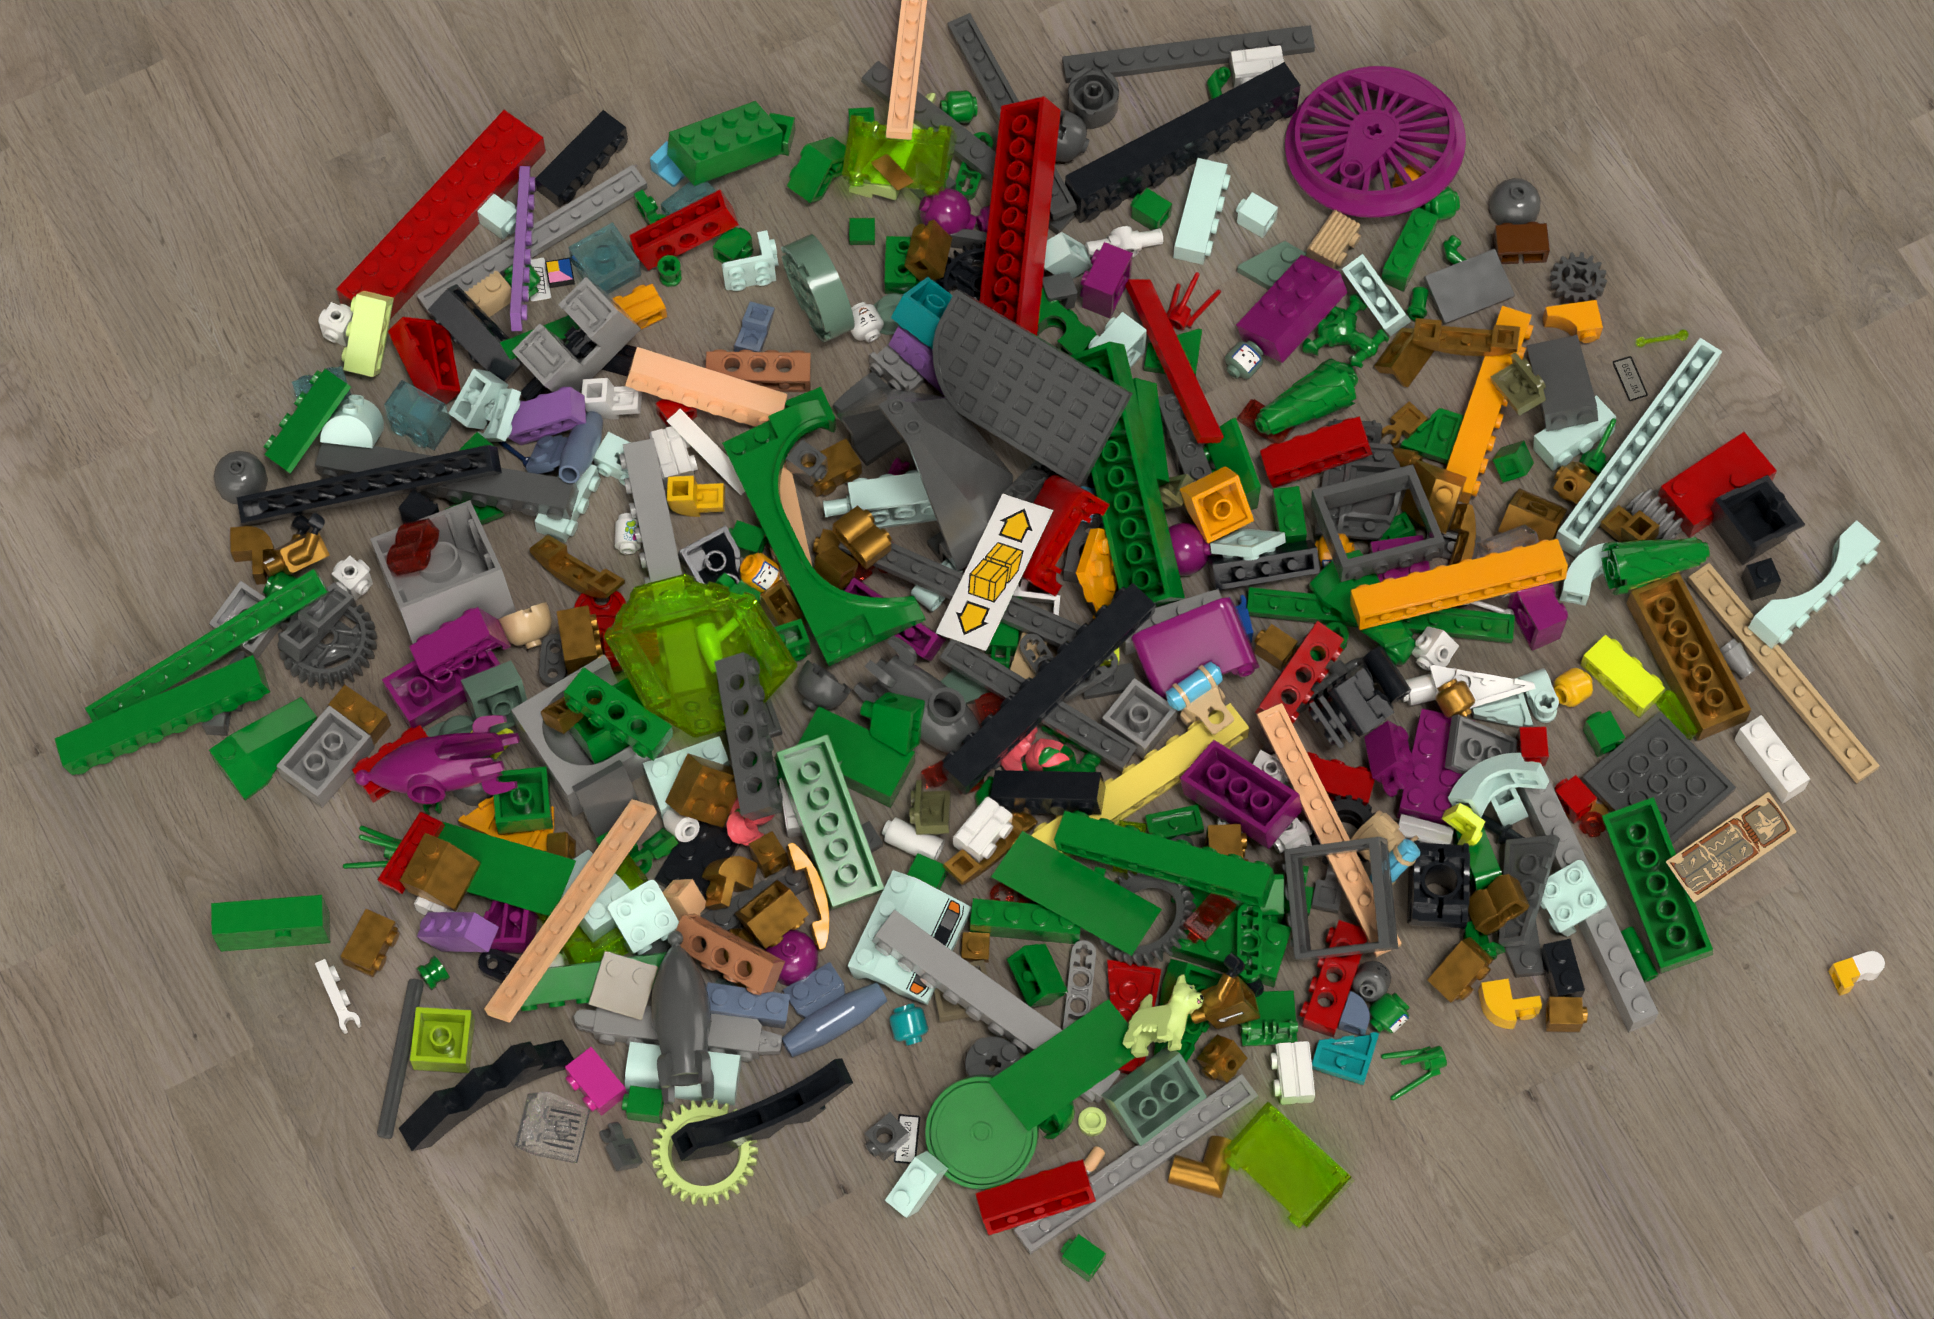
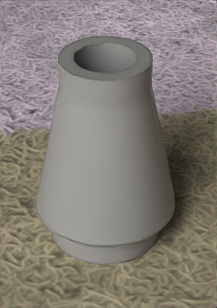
M1735 638L1720 648L1728 666L1742 679L1755 670L1741 642L1738 643Z

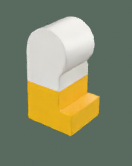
M1868 951L1832 964L1828 972L1839 996L1849 993L1855 982L1863 979L1868 981L1876 979L1883 970L1885 961L1878 952Z

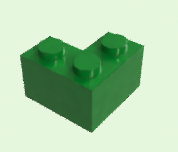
M833 136L808 143L801 150L799 163L793 167L789 174L790 180L787 187L809 203L822 200L833 178L846 174L856 153Z

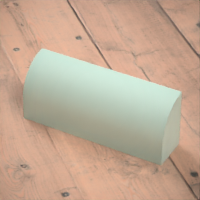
M630 1042L625 1072V1088L627 1092L630 1090V1085L661 1089L657 1071V1059L661 1055L660 1045ZM708 1051L711 1059V1070L714 1076V1098L706 1102L713 1103L714 1100H718V1104L727 1103L735 1106L742 1064L740 1055ZM701 1084L674 1086L675 1098L702 1102Z

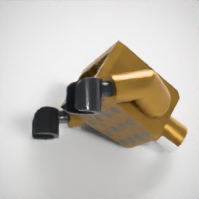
M313 513L309 519L303 515L294 518L291 526L298 530L297 533L292 535L290 542L271 551L273 558L263 562V567L269 577L281 571L286 574H292L330 556L319 534V531L325 524L322 516ZM312 527L313 530L310 533L307 532Z
M1230 953L1224 959V965L1229 970L1226 974L1223 973L1218 984L1200 992L1204 997L1203 1004L1199 1009L1194 1010L1190 1014L1194 1024L1208 1020L1216 1029H1222L1260 1018L1255 997L1260 996L1264 992L1262 981L1258 979L1253 983H1244L1239 976L1234 977L1244 970L1245 965L1233 953Z

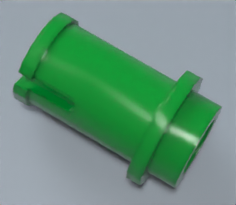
M1414 287L1411 305L1407 308L1408 317L1413 321L1416 318L1424 319L1427 316V309L1425 308L1429 291L1424 287Z

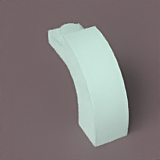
M1604 543L1585 550L1572 562L1567 571L1566 579H1564L1559 601L1586 606L1591 583L1595 578L1604 574L1601 558L1608 557V551L1601 552Z
M1506 753L1488 758L1469 769L1457 781L1448 799L1452 807L1461 803L1471 808L1473 813L1481 818L1488 803L1500 792L1515 787L1546 789L1549 779L1541 763L1525 762L1521 753Z

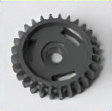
M353 600L343 614L356 623L353 629L338 620L329 631V633L334 635L333 641L329 644L319 642L299 663L279 649L281 651V660L284 661L285 668L287 670L290 669L293 677L298 676L301 683L308 679L311 688L318 682L320 689L324 688L325 683H329L331 689H334L335 682L338 681L343 687L345 685L344 679L346 678L354 682V673L363 676L361 666L370 667L369 661L366 658L374 659L375 657L372 650L377 649L375 642L377 633L370 614L365 612L362 604L357 606L356 601ZM300 611L286 619L288 623H281L283 631L298 619ZM350 657L348 661L337 667L325 669L326 666Z

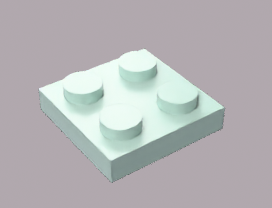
M1243 528L1210 543L1212 554H1221L1223 558L1240 556L1244 560H1255L1262 553L1275 551L1277 546L1286 543L1285 532Z

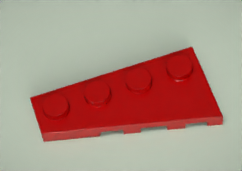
M1107 959L1110 1001L1129 1024L1132 1016L1138 1011L1140 1002L1149 994L1153 996L1152 1007H1155L1161 969L1138 966L1136 964L1130 966L1125 962ZM1146 1056L1135 1057L1118 1070L1120 1073L1130 1074L1145 1063Z

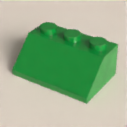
M1232 418L1219 427L1224 436L1220 443H1204L1203 450L1212 473L1226 466L1238 474L1250 510L1257 509L1261 485L1237 419Z

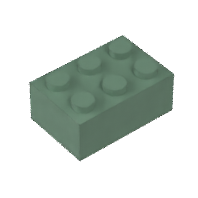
M1168 1046L1101 1095L1128 1139L1139 1146L1144 1145L1207 1098L1182 1055L1177 1051L1170 1052Z

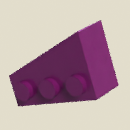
M477 607L466 610L461 617L454 621L443 623L437 631L419 637L416 643L409 647L421 674L433 680L464 667L463 661L478 656L479 660L487 657V651L502 646L503 650L510 648L511 645L500 621Z
M493 900L489 911H486L483 918L499 927L490 949H497L504 953H524L536 936L537 912Z

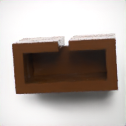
M1528 222L1516 225L1512 223L1495 225L1492 237L1493 248L1496 250L1501 264H1518V254L1523 255V264L1547 262L1550 252L1547 223Z

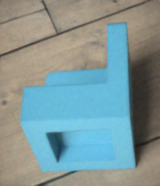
M666 141L650 157L651 171L672 187H675L685 175L668 157V142Z

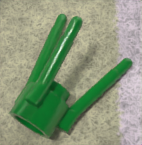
M1615 418L1611 419L1597 449L1583 453L1579 461L1585 464L1590 469V472L1596 476H1599L1613 457L1612 455L1606 461V455L1602 450L1616 423Z
M363 825L359 827L361 831L377 837L374 838L361 834L359 839L385 847L384 857L390 860L402 840ZM389 861L345 863L343 868L385 867Z
M1428 1046L1422 1049L1384 1053L1381 1055L1382 1059L1415 1056L1401 1060V1065L1420 1062L1423 1070H1429V1072L1390 1097L1391 1100H1396L1431 1077L1441 1074L1440 1068L1447 1066L1446 1056L1441 1046L1432 1048Z

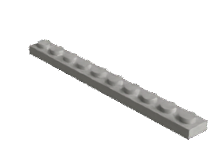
M629 166L534 224L533 228H529V231H532V246H528L527 249H531V258L632 198L636 192L648 188L647 182L635 166ZM515 236L419 293L417 299L431 319L432 314L428 309L447 288L457 284L465 292L469 291V288H473V285H477V282L481 283V279L485 280L486 276L489 277L490 274H494V271H498L502 276L505 275L503 271L513 264Z
M1242 1074L1201 1101L1144 1145L1135 1146L1090 1177L1096 1202L1020 1225L1014 1229V1233L1031 1255L1257 1100V1093Z

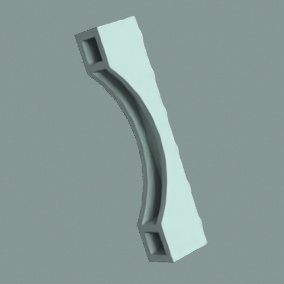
M1856 520L1840 535L1833 546L1832 563L1827 577L1815 588L1802 595L1787 599L1771 600L1754 616L1748 628L1771 649L1779 642L1783 645L1793 635L1791 631L1797 626L1800 629L1810 619L1808 614L1811 611L1818 612L1826 604L1827 600L1825 598L1829 594L1835 596L1843 588L1844 584L1842 582L1846 578L1852 580L1860 572L1861 568L1859 566L1863 562L1868 565L1876 557L1878 552L1875 549L1881 541Z

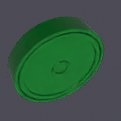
M972 1075L952 1083L935 1100L926 1120L925 1137L929 1153L948 1168L944 1174L946 1177L959 1185L973 1189H991L1015 1179L1031 1161L1038 1144L1039 1125L1029 1132L1025 1129L988 1081L995 1077L993 1075Z

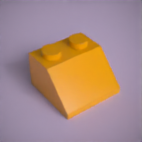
M1226 466L1180 488L1186 509L1206 543L1213 542L1254 521L1238 474Z

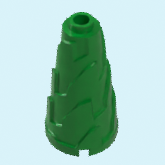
M1334 359L1322 362L1315 370L1295 382L1291 388L1260 409V413L1257 414V419H1255V425L1259 432L1266 433L1267 435L1272 433L1274 435L1292 426L1304 424L1315 418H1322L1354 405L1355 403L1352 401L1356 399V392L1346 370L1339 373L1336 368L1340 367L1341 364Z
M1696 537L1677 540L1612 541L1604 543L1601 551H1608V557H1602L1601 561L1608 588L1617 589L1613 590L1612 594L1614 595L1628 593L1629 590L1667 578L1674 573L1698 567L1701 563H1705L1706 558L1710 556L1708 544Z

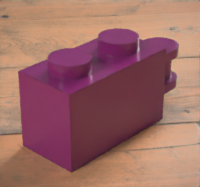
M1387 720L1366 735L1364 739L1372 778L1383 784L1387 795L1394 797L1400 788L1405 789L1408 787L1407 777L1414 773L1413 755L1410 752L1409 736L1406 730Z

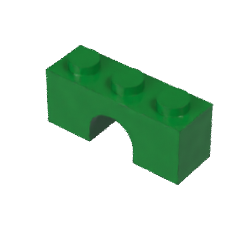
M1419 207L1412 211L1383 268L1381 279L1386 285L1402 292L1405 291L1415 272V267L1422 251L1426 250L1436 231L1439 216Z
M1042 288L1037 335L1047 328L1056 327L1064 332V335L1057 340L1058 349L1069 356L1089 349V343L1097 335L1090 326L1083 325L1079 321L1078 316L1071 309H1065L1059 300L1048 301Z

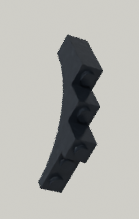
M563 1039L534 1046L531 1041L511 1045L493 1064L473 1068L455 1087L435 1091L399 1127V1130L411 1151L432 1147L447 1132L482 1107L531 1081L565 1070V1066L572 1062L574 1058Z
M834 1059L804 1080L762 1101L721 1116L687 1123L674 1133L671 1139L681 1162L729 1155L746 1141L770 1138L785 1125L811 1121L826 1109L825 1104L853 1084V1081L843 1059Z

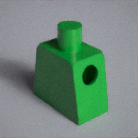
M887 692L874 703L869 700L864 701L860 714L871 719L870 734L872 737L903 755L909 754L920 744L924 700Z

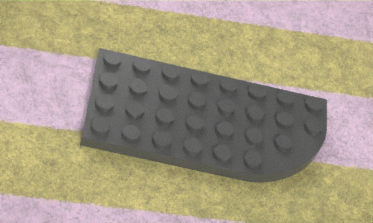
M955 290L937 325L933 341L935 374L943 394L954 409L1072 483L1083 487L1133 393L961 290Z

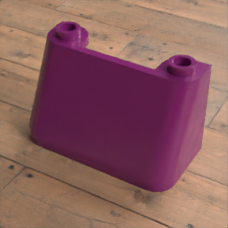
M1226 597L1141 630L1131 637L1152 691L1166 701V691L1172 688L1174 683L1178 684L1197 671L1200 665L1204 666L1210 661L1221 669L1222 675L1232 672L1234 675L1246 677L1253 674L1255 669L1260 668L1239 611L1233 601Z

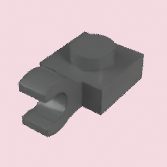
M1328 863L1325 881L1319 879L1316 881L1311 908L1338 913L1343 889L1340 884L1336 883L1337 877L1330 863Z
M619 1122L609 1123V1129L600 1131L601 1139L605 1143H609L605 1148L616 1171L637 1168L643 1163L632 1138L625 1139Z

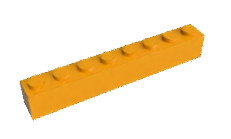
M1502 306L1496 325L1520 327L1516 353L1522 360L1526 351V347H1522L1524 339L1530 340L1534 327L1529 324L1532 315ZM1513 353L1484 357L1446 468L1448 471L1467 477L1459 502L1469 504L1471 495L1477 497L1481 485L1477 478L1479 473H1485L1489 459L1484 457L1486 451L1492 452L1496 437L1492 436L1494 428L1500 429L1504 414L1500 413L1502 406L1507 407L1508 405L1506 399L1493 385L1491 376L1513 364L1511 359Z
M1558 539L1542 540L1534 545L1526 547L1517 546L1510 551L1502 553L1493 552L1485 557L1473 560L1465 559L1449 566L1440 565L1433 570L1425 572H1412L1405 577L1397 579L1388 578L1380 583L1360 585L1351 590L1350 604L1359 630L1564 580L1567 576L1568 564Z

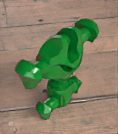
M1355 293L1349 296L1350 305L1346 310L1335 306L1327 314L1328 317L1317 325L1319 337L1313 341L1309 338L1305 339L1302 344V351L1306 354L1319 356L1318 349L1326 344L1330 347L1350 345L1351 349L1357 352L1348 358L1351 366L1362 368V362L1366 358L1375 356L1379 348L1378 346L1383 341L1388 342L1389 337L1383 329L1376 330V334L1372 338L1356 330L1357 316L1355 314L1358 310L1364 311L1367 305L1360 299L1359 294Z

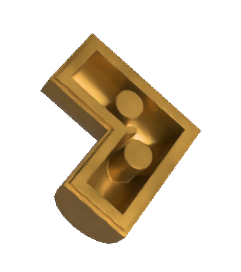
M1211 1136L1203 1163L1175 1155L1168 1183L1222 1199L1237 1143L1222 1136Z

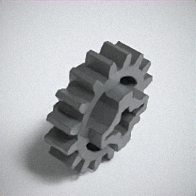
M1571 252L1568 260L1562 256L1559 263L1554 264L1550 275V280H1552L1550 288L1557 289L1555 297L1563 296L1564 304L1569 300L1572 303L1597 300L1598 296L1601 297L1607 283V280L1604 279L1606 270H1600L1602 263L1597 262L1594 264V256L1592 255L1588 259L1584 258V252H1581L1579 257H1575L1574 253ZM1562 273L1565 274V275H1564V278H1565V281H1564V282L1562 281ZM1593 277H1594V280H1595V285H1594V287L1592 286V283H1593V282L1591 281V279H1592Z

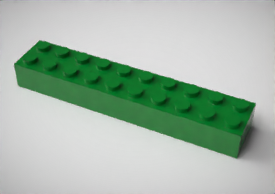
M1107 342L1070 355L1133 393L1091 471L1097 497L1110 504L1102 519L1119 589L1123 586L1128 588L1134 583L1156 604L1155 608L1183 600L1185 595L1125 344Z

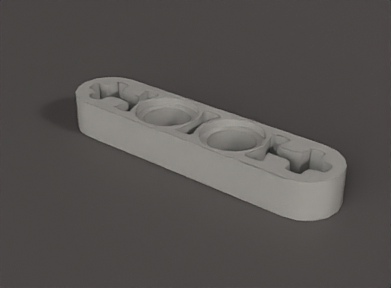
M1086 940L1076 942L1071 951L1063 1030L1073 1024L1074 1020H1078L1090 1012L1096 948L1091 942ZM1083 948L1087 949L1088 954H1091L1086 956L1085 967L1080 966V955L1076 954L1080 953ZM1077 974H1084L1088 977L1089 982L1087 985L1079 987L1074 984L1073 978ZM1074 1000H1081L1085 1003L1086 1008L1081 1013H1075L1071 1010L1070 1004Z

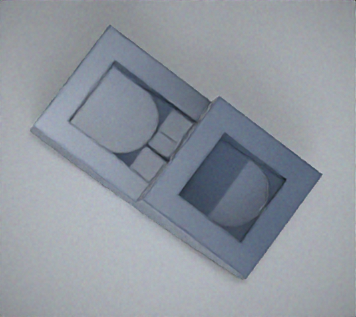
M749 302L742 319V328L734 345V352H739L740 350L762 352L774 315V307Z

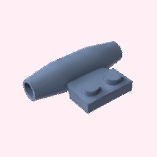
M594 411L587 412L586 423L574 426L569 437L559 435L554 437L545 436L539 439L526 465L527 472L541 474L553 471L555 467L560 465V478L566 483L577 482L590 467L601 443L603 430L602 416Z
M829 962L813 971L807 978L783 989L784 994H790L789 1003L797 1015L805 1019L781 1038L792 1058L824 1046L865 1021L887 1002V998L877 982L845 994L844 982Z

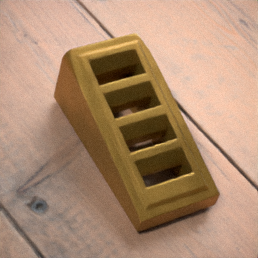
M565 697L548 705L541 711L545 725L562 734H565L585 716L581 712L576 714L566 706ZM592 698L588 703L596 705L601 700L599 698Z

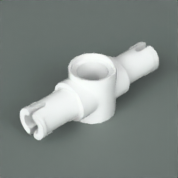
M1122 226L1111 231L1106 239L1086 242L1085 248L1089 258H1091L1095 250H1100L1103 243L1106 242L1133 253V257H1135L1138 251H1141L1144 247L1163 244V234L1160 228L1139 232L1138 230L1132 231V228L1129 226Z

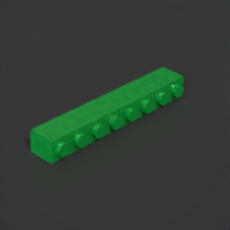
M251 655L54 739L62 766L71 775L83 774L89 768L99 764H107L113 761L114 758L125 753H133L139 747L149 743H157L164 737L173 733L183 732L189 726L196 723L207 722L213 716L233 711L239 705L246 702L257 701L271 691L262 664L254 655Z
M1064 811L1054 838L1058 851L1265 908L1275 880L1273 869L1262 861H1255L1254 863L1245 861L1236 854H1228L1227 856L1218 853L1211 847L1204 846L1198 848L1185 840L1177 839L1173 841L1166 839L1165 836L1156 832L1147 834L1140 832L1138 828L1131 825L1122 827L1115 825L1114 822L1105 818H1100L1099 820L1089 818L1087 814L1080 811H1074L1073 813Z

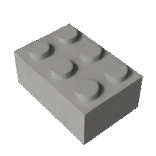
M328 706L276 767L281 778L323 808L353 773L352 769L355 768L357 762L367 757L375 747L369 734L334 708Z

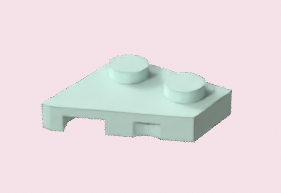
M513 388L501 389L485 417L486 420L490 421L485 432L478 433L489 442H505L512 431L511 422L514 414L519 409L521 392Z
M1523 692L1470 708L1475 719L1514 727H1533Z

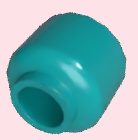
M914 1003L893 1009L894 1014L889 1017V1022L894 1039L899 1042L905 1041L907 1046L921 1042V1036L925 1035L929 1030L924 1010L921 1007H915Z

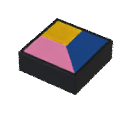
M570 257L545 262L549 288L575 284Z

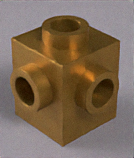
M1572 461L1566 467L1562 465L1554 477L1557 482L1553 489L1558 491L1561 498L1578 504L1598 476L1591 473L1585 464Z
M1217 1034L1204 1047L1197 1060L1203 1067L1202 1072L1213 1081L1218 1079L1228 1083L1247 1060V1057L1234 1040Z

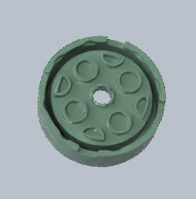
M809 234L782 246V253H786V255L782 256V261L789 283L801 310H805L808 318L811 319L809 324L822 342H827L853 330L855 323L847 294L830 257L820 241L813 234Z

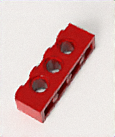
M718 190L630 234L629 237L636 256L646 269L650 270L658 266V262L663 256L673 255L676 257L739 224L733 206L722 191Z
M1317 621L1255 713L1259 714L1282 703L1293 724L1300 714L1296 711L1301 703L1306 705L1314 694V691L1311 690L1314 683L1318 682L1320 684L1329 672L1325 668L1330 660L1335 662L1343 651L1340 645L1344 639ZM1310 651H1318L1322 656V661L1313 660ZM1296 672L1305 673L1308 681L1306 683L1299 682L1296 678ZM1287 693L1291 695L1293 704L1284 703L1281 699V694Z
M1338 920L1336 928L1330 927L1326 943H1329V948L1364 944L1367 943V938L1361 927ZM1362 954L1319 959L1317 967L1322 969L1319 978L1313 976L1308 990V992L1313 993L1311 1001H1305L1300 1013V1017L1304 1018L1302 1027L1334 1038ZM1335 973L1341 980L1331 982L1328 980L1327 975ZM1327 998L1331 1001L1332 1005L1330 1007H1323L1318 1003V1000Z

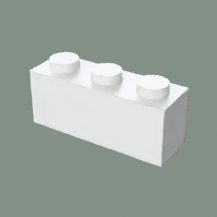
M1762 715L1739 729L1734 741L1782 804L1805 790L1810 781L1809 776Z

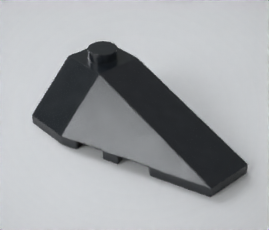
M726 525L678 552L679 561L721 628L739 612L725 602L729 595L714 584L724 572L736 584L741 580L740 551ZM752 612L746 617L745 622L728 636L731 644L755 631Z

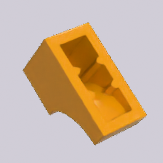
M1597 300L1549 306L1545 308L1542 318L1544 328H1558L1571 336L1578 335L1579 342L1582 341L1583 343H1591L1600 339L1603 329Z

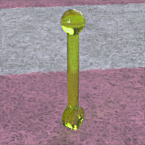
M1682 329L1678 334L1647 339L1639 337L1636 340V345L1644 347L1649 343L1673 339L1685 341L1689 333L1687 330Z

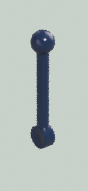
M497 442L520 459L526 468L530 457H524L506 442Z

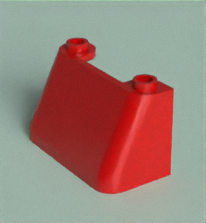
M1053 475L1044 482L1041 491L1033 503L1051 509L1053 512L1022 575V578L1055 597L1062 587L1056 580V573L1060 574L1062 569L1055 565L1082 520L1090 523L1092 520L1090 518L1091 515L1097 513L1104 516L1110 505L1059 475Z

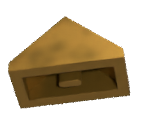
M780 579L760 594L761 610L776 627L798 619H802L803 625L807 623L805 616L783 580Z

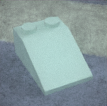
M586 850L573 859L576 860V863L561 899L593 855L590 850ZM615 873L579 923V926L592 942H595L617 927L607 909L608 904L631 891Z

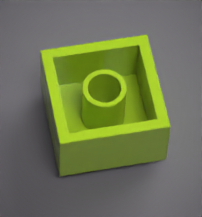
M416 1007L410 1062L414 1070L469 1073L475 1025L472 1010Z

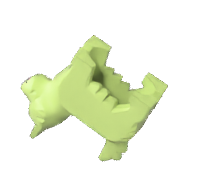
M1184 974L1178 977L1167 1004L1152 1007L1153 996L1149 994L1140 1002L1138 1011L1129 1021V1030L1125 1034L1123 1045L1127 1049L1132 1048L1131 1053L1136 1058L1148 1056L1147 1046L1152 1041L1158 1043L1168 1041V1050L1170 1052L1181 1050V1039L1185 1031L1188 1014H1192L1194 1010L1199 1009L1204 1000L1203 995L1196 991L1194 985L1186 984Z

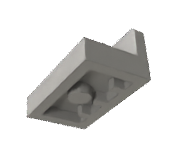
M889 344L878 354L872 352L869 355L870 370L878 377H883L891 389L914 392L927 381L894 351Z

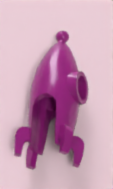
M482 716L474 721L473 733L437 735L401 745L379 760L370 772L366 770L358 771L355 775V781L361 786L373 781V783L382 788L407 794L412 801L422 804L438 803L444 799L446 792L471 787L482 783L483 790L490 795L509 792L518 788L517 781L500 782L498 780V777L503 775L501 772L504 770L503 761L494 762L492 758L482 757L504 751L503 746L519 743V734L508 733L498 735L491 733L490 728L492 726L507 722L506 716Z

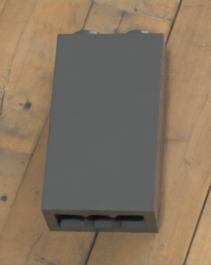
M1578 335L1526 345L1527 358L1532 368V373L1535 376L1539 375L1546 385L1544 389L1546 401L1539 404L1546 431L1560 430L1598 421L1597 403Z

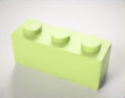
M362 291L353 297L350 307L351 312H353L352 322L348 323L346 329V336L349 337L347 347L344 348L342 353L343 370L370 377L380 374L393 297L368 291Z

